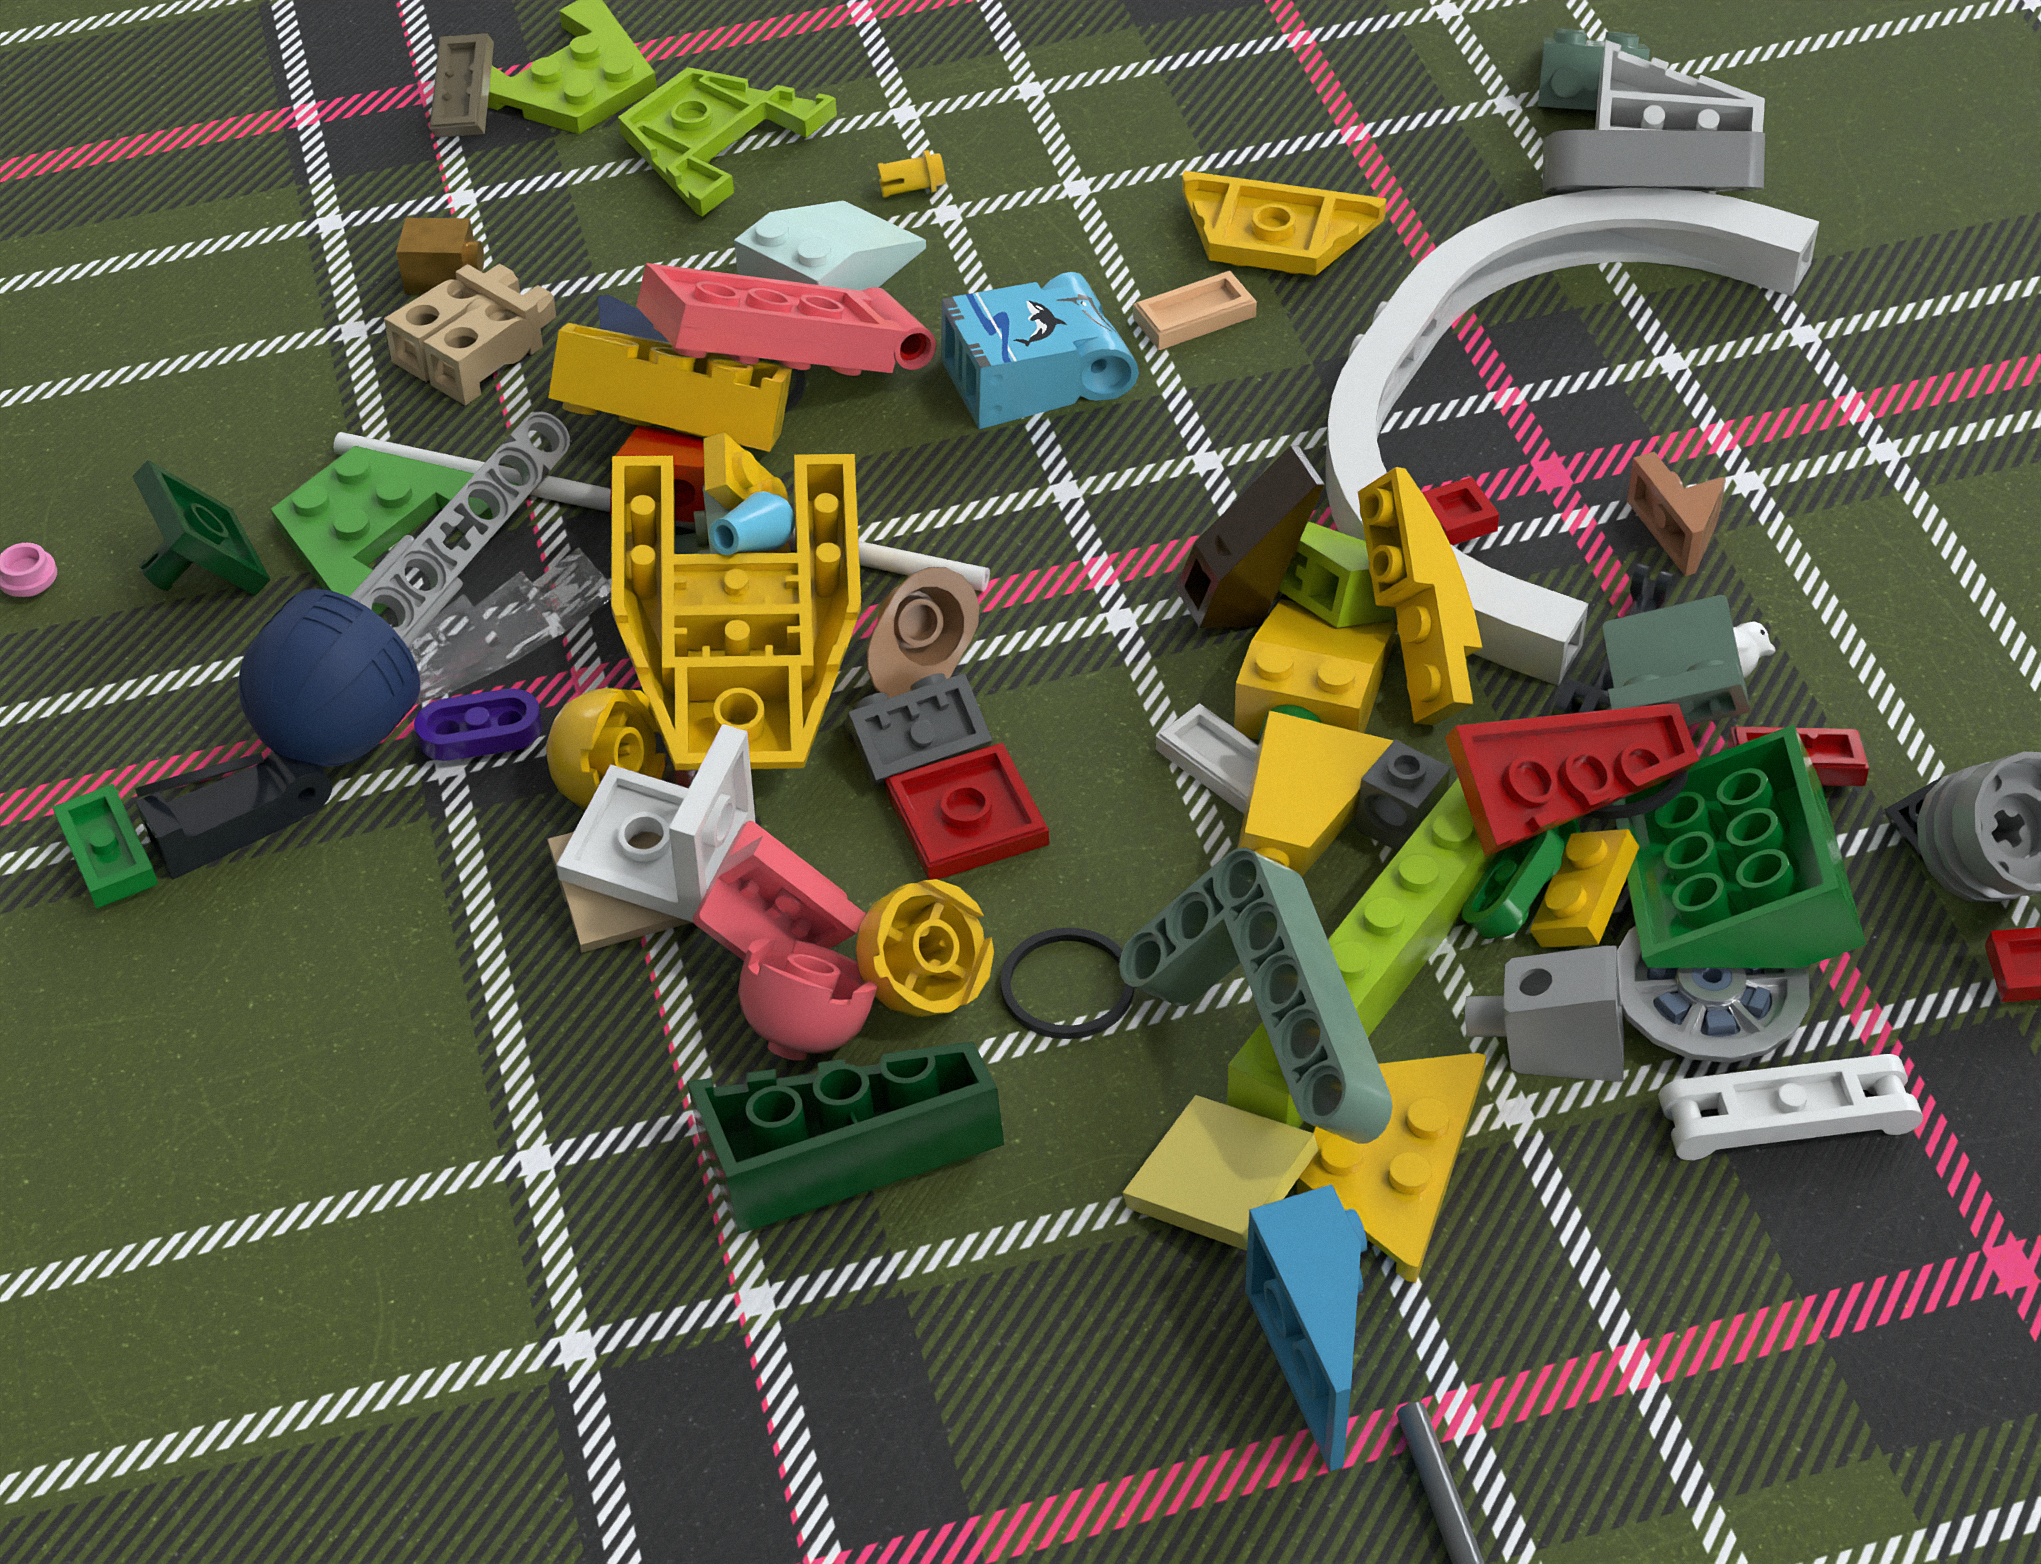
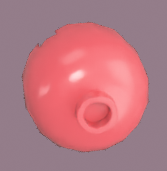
M761 938L752 941L741 971L738 996L741 1012L753 1030L769 1041L768 1049L771 1052L791 1060H805L808 1053H826L847 1045L861 1031L870 1012L878 985L871 980L865 983L861 979L856 960L836 951L797 940L794 942L792 952L773 950L776 938Z

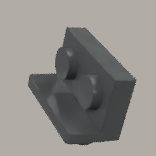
M943 673L929 675L913 683L910 686L911 691L891 698L888 697L887 693H876L859 700L852 706L853 710L848 712L843 733L847 742L855 741L873 788L885 784V779L991 745L992 737L965 673L946 679Z

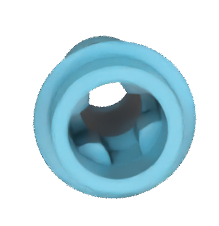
M763 491L756 492L726 516L715 520L710 527L709 538L714 549L723 555H730L736 552L778 550L786 544L795 527L794 513L789 503L781 496Z

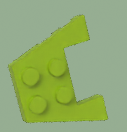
M577 0L559 10L562 28L575 35L576 38L570 42V45L549 57L534 61L531 67L513 77H509L492 66L487 107L495 110L505 105L522 109L523 116L526 119L581 134L657 89L654 70L603 0Z
M687 67L618 117L620 134L694 212L703 217L734 193L732 175L708 164L713 157L733 142L743 138L748 131L764 119H768L807 138L837 116L836 98L830 95L818 93L816 101L795 97L794 88L776 85L769 91L749 88L748 79Z

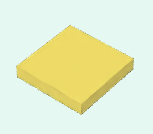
M1195 1095L1123 1191L1127 1208L1247 1251L1249 1210L1285 1198L1318 1151L1314 1133Z

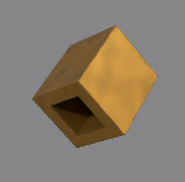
M470 218L405 219L396 250L405 295H423L447 280H457L456 271L467 264L481 272L483 271V244L481 241H474Z

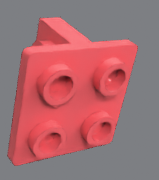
M748 821L740 827L693 916V922L745 961L751 942L761 938H776L773 950L792 952L795 940L831 949L857 934L866 913L849 901L847 894L754 821Z

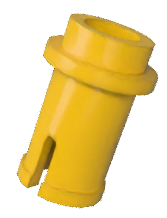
M925 150L922 157L877 164L878 175L881 177L879 179L880 187L884 198L893 194L929 188L932 193L936 192V186L946 185L944 166L940 153L930 155L929 150Z

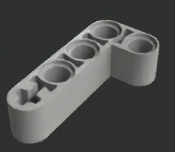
M1665 130L1556 131L1545 137L1543 141L1542 193L1563 195L1613 188H1667L1690 191L1764 189L1765 133L1754 131Z

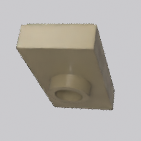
M488 33L439 37L430 130L436 137L485 134L494 41Z

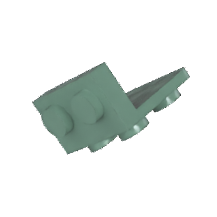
M1554 29L1553 38H1543L1542 40L1543 57L1538 106L1597 110L1599 73L1605 41L1621 45L1620 51L1649 61L1650 49L1645 44H1639V37L1634 33L1606 32L1605 41L1586 40L1587 33L1584 30Z

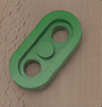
M1550 829L1498 851L1464 903L1462 909L1463 919L1485 939H1493L1499 936L1507 937L1515 933L1525 923L1529 914L1528 908L1544 883L1549 881L1560 869L1564 841L1553 829Z

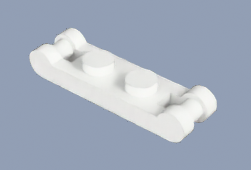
M1893 1054L1680 1079L1666 1084L1658 1093L1664 1116L1667 1119L1673 1120L1675 1128L1671 1132V1138L1676 1153L1684 1160L1701 1159L1717 1149L1882 1129L1890 1135H1900L1914 1130L1923 1121V1114L1917 1099L1905 1091L1904 1086L1908 1081V1076L1903 1063L1898 1056ZM1863 1090H1867L1870 1094L1876 1096L1865 1097ZM1715 1108L1719 1112V1116L1702 1117L1700 1113L1702 1110Z

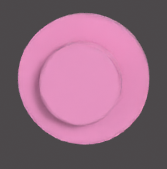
M15 544L0 554V589L8 595L15 597L35 596L47 589L56 579L57 567L53 557L37 544Z

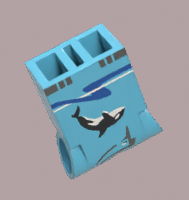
M1067 272L1051 279L1042 289L1037 282L942 298L941 361L979 429L1075 404L1079 396L1095 401L1116 399L1127 393L1136 384L1139 375L1137 362L1121 336L1104 317L1102 305L1086 279L1080 273Z

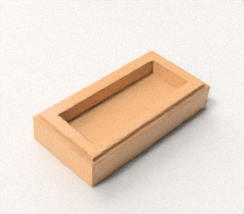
M1227 271L1134 303L1133 319L1156 348L1162 350L1256 317L1257 301L1233 273Z

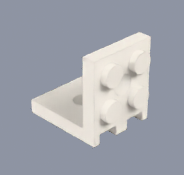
M722 724L689 789L610 765L556 865L559 880L693 922V916L740 827L748 821L755 822L747 731ZM643 832H653L662 837V840L656 846L649 849H637L628 844V841L633 836Z

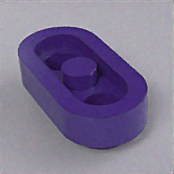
M502 689L433 701L418 712L414 721V727L419 747L426 756L435 760L450 761L514 751L527 747L539 737L542 731V719L538 701L532 694L521 689Z

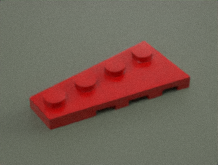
M1679 703L1457 725L1445 737L1485 857L1688 771L1699 761Z

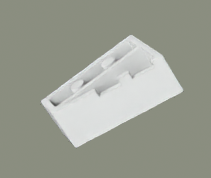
M1605 41L1599 73L1595 130L1763 132L1765 98L1700 75L1699 80L1668 69V62L1654 57L1650 62L1620 51L1621 45Z

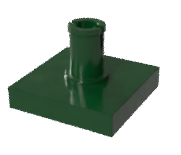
M149 460L132 476L164 538L163 543L139 565V568L143 570V575L153 585L161 590L169 591L173 583L193 563L200 565L254 596L271 580L233 508Z

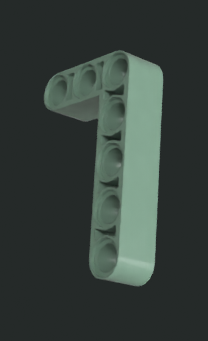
M1246 847L1236 848L1224 856L1128 940L1120 957V975L1126 984L1173 1005L1187 1006L1196 1001L1241 963L1296 1110L1302 1120L1357 1144L1369 1143L1383 1133L1390 1121L1393 1106L1391 1095L1305 883L1298 872Z

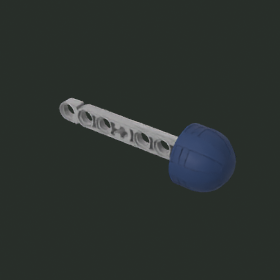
M533 412L527 416L416 539L410 535H405L349 597L337 592L321 589L298 592L291 596L262 627L241 663L239 698L245 717L250 722L258 738L268 748L294 760L321 767H331L350 763L361 758L389 736L416 704L420 693L418 668L408 648L463 586V582L457 577L567 452L570 446V436L567 428L558 418L545 412ZM534 430L545 435L550 441L552 452H543L537 449L531 443L528 431ZM505 463L514 467L520 473L523 485L516 486L507 482L500 474L499 464ZM468 497L480 498L486 502L491 508L493 519L485 520L476 516L469 507ZM457 526L465 535L450 550L443 544V541ZM405 567H414L423 571L430 581V590L423 591L413 587L405 576ZM381 603L390 607L396 613L398 627L392 628L383 618L372 611V604Z

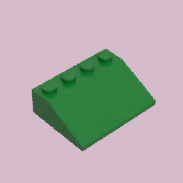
M1794 724L1699 760L1688 770V780L1684 788L1668 803L1641 815L1616 819L1617 829H1629L1639 845L1638 852L1627 875V881L1642 958L1647 968H1803L1866 945L1821 781ZM1674 777L1613 802V806L1630 804L1651 797L1669 785Z

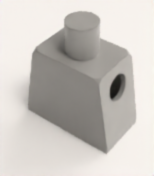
M1601 946L1512 958L1505 964L1504 995L1466 996L1465 1024L1467 1037H1507L1511 1069L1517 1073L1613 1082L1624 1081V1021L1616 946Z

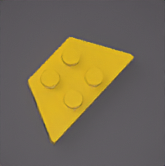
M1184 171L1182 175V193L1210 261L1230 263L1235 266H1252L1280 270L1290 274L1301 273L1316 276L1385 219L1386 198Z
M1469 1053L1378 1064L1390 1092L1393 1105L1390 1121L1383 1133L1369 1143L1357 1144L1321 1128L1315 1127L1313 1133L1318 1151L1297 1179L1296 1193L1302 1194L1332 1184L1344 1209L1352 1208L1357 1212L1363 1224L1367 1242H1372L1397 1262L1396 1273L1406 1281L1417 1282L1484 1075L1487 1055Z

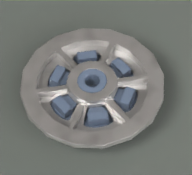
M1636 926L1628 931L1617 950L1622 1011L1626 1019L1654 1044L1689 1059L1732 1063L1767 1055L1795 1035L1809 1008V973L1805 967L1647 968L1642 958Z

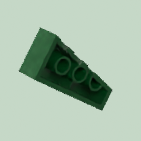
M973 1041L885 1053L882 1055L879 1064L862 1067L845 1064V1059L818 1063V1073L776 1078L775 1069L746 1073L747 1083L714 1087L712 1078L687 1081L698 1136L738 1234L1004 1145L998 1089Z

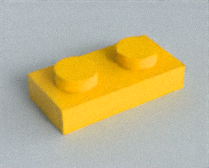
M1629 829L1571 834L1561 857V867L1553 876L1530 928L1531 933L1541 948L1599 945L1639 849V845Z

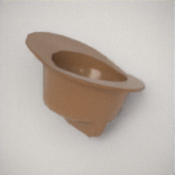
M927 567L911 574L901 585L895 587L884 598L878 612V622L867 647V670L874 688L879 693H887L888 697L891 698L911 691L910 686L913 683L929 675L943 673L946 679L951 677L964 651L970 644L979 622V603L975 590L963 575L946 567Z

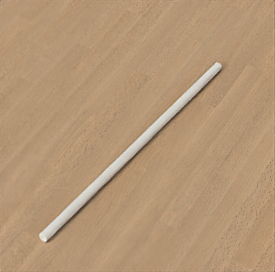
M339 432L334 441V452L337 455H343L352 447L359 446L474 474L485 463ZM499 465L500 474L506 481L517 483L519 486L523 485L522 477L516 469ZM545 475L529 494L535 497L606 512L610 510V488ZM675 521V526L696 530L695 523ZM795 527L788 539L790 551H795ZM858 541L859 565L908 576L927 567H946L963 575L974 590L984 592L987 588L990 577L989 568Z

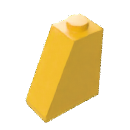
M1269 711L1257 749L1237 848L1246 847L1298 872L1302 878L1357 814L1361 779L1392 744L1393 740Z

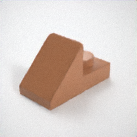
M1655 451L1634 457L1627 502L1684 576L1695 574L1719 519L1726 479L1720 477L1684 488L1680 477L1675 472H1670Z

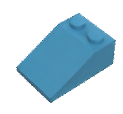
M1332 1184L1249 1210L1245 1288L1250 1303L1329 1472L1342 1468L1344 1465L1352 1381L1357 1296L1359 1292L1363 1291V1280L1359 1268L1360 1253L1367 1250L1366 1234L1360 1217L1354 1209H1344Z

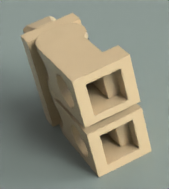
M500 263L486 273L467 264L456 271L457 280L450 279L439 284L384 318L392 362L425 382L430 380L431 386L465 406L481 395L479 382L503 365L514 364L520 361L527 353L532 355L543 348L541 328L556 318L554 297L551 292L537 285L524 295H521L518 278L512 270Z

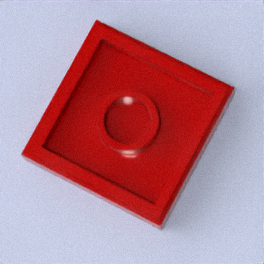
M1003 742L885 779L888 799L928 880L942 879L1050 845L1049 829Z

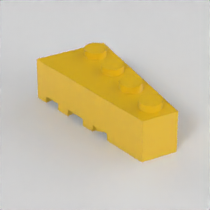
M567 323L559 329L548 398L562 401V408L564 410L585 415H595L597 410L619 415V420L626 423L643 426L657 424L673 428L679 433L698 437H710L725 432L739 445L768 452L771 451L781 435L793 368L760 360L757 364H745L732 360L725 354L707 352L704 358L688 357L672 349L673 345L669 342Z

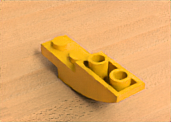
M1395 467L1357 491L1360 516L1363 523L1375 603L1379 606L1394 607L1396 610L1398 633L1401 640L1414 723L1435 725L1473 705L1465 657L1481 649L1482 643L1466 582L1441 524L1407 470Z

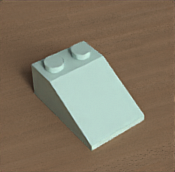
M844 200L769 212L734 240L738 275L861 291L870 287H880L926 249L925 239Z

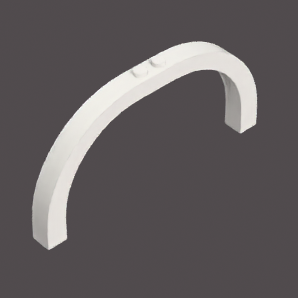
M1613 188L1557 195L1521 204L1494 214L1457 233L1439 245L1414 268L1389 302L1382 301L1375 312L1372 325L1366 334H1358L1354 339L1348 361L1338 378L1332 394L1328 417L1325 462L1326 491L1331 514L1338 531L1365 541L1357 491L1387 473L1382 463L1377 443L1382 424L1396 400L1442 335L1463 313L1488 295L1523 279L1561 268L1609 262H1648L1700 269L1792 296L1811 265L1819 221L1769 206L1699 191L1667 188ZM1451 545L1467 585L1482 643V648L1473 654L1559 686L1582 648L1589 603L1492 569Z

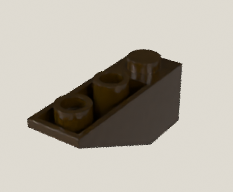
M1290 445L1194 542L1175 589L1199 628L1262 626L1270 606L1278 594L1281 581L1293 554L1299 547L1301 536L1314 507L1319 502L1321 491L1325 485L1298 445Z

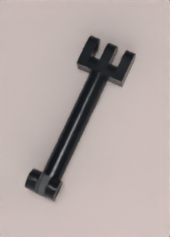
M1638 563L1630 586L1633 604L1626 616L1659 609L1673 587L1674 574L1662 570L1657 581L1650 580L1651 567ZM1607 652L1589 685L1568 678L1556 700L1552 716L1570 714L1573 707L1580 709L1578 713L1612 709L1608 689H1612L1614 686Z

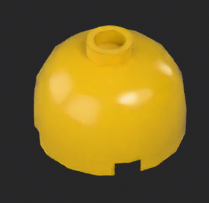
M613 688L589 690L566 703L555 717L546 743L549 771L559 792L581 809H587L610 765L661 780L665 768L666 753H655L656 739L654 732L660 733L649 706V700H651L639 690Z
M937 879L905 884L875 902L862 920L855 949L858 971L865 983L871 980L878 985L875 997L890 1010L916 1017L949 1013L977 998L989 979L994 955L992 937L984 939L983 928L977 919L984 915L978 904L958 886Z

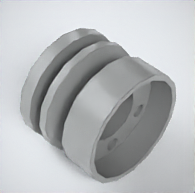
M2024 751L1992 762H1985L1961 769L1942 777L1926 794L1917 818L1918 847L1927 870L1946 891L1968 902L1996 903L2016 899L2021 896L2041 894V752Z

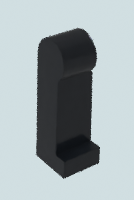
M273 751L264 759L263 763L166 803L161 793L157 792L137 800L135 803L151 847L172 880L303 820V817L320 809L328 801L332 793V782L321 766L294 760Z

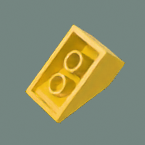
M1280 599L1251 640L1237 678L1234 728L1247 738L1259 740L1258 736L1264 717L1270 709L1280 705H1295L1314 713L1323 724L1365 733L1398 632V622L1385 621L1336 628L1298 602Z

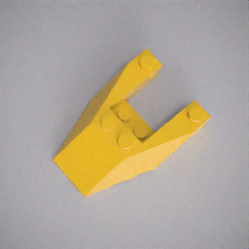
M855 454L794 455L795 553H743L730 555L675 554L673 456H612V614L645 695L651 699L649 700V706L676 771L699 770L722 724L747 731L751 769L805 767L861 611Z

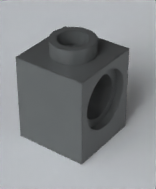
M1394 740L1361 779L1355 830L1399 852L1448 791L1451 767Z

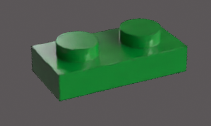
M114 784L52 807L96 909L159 885L149 858Z

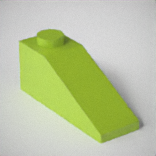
M1308 521L1301 536L1299 547L1293 554L1281 581L1279 591L1336 628L1391 621L1394 607L1379 606L1375 603L1366 541Z

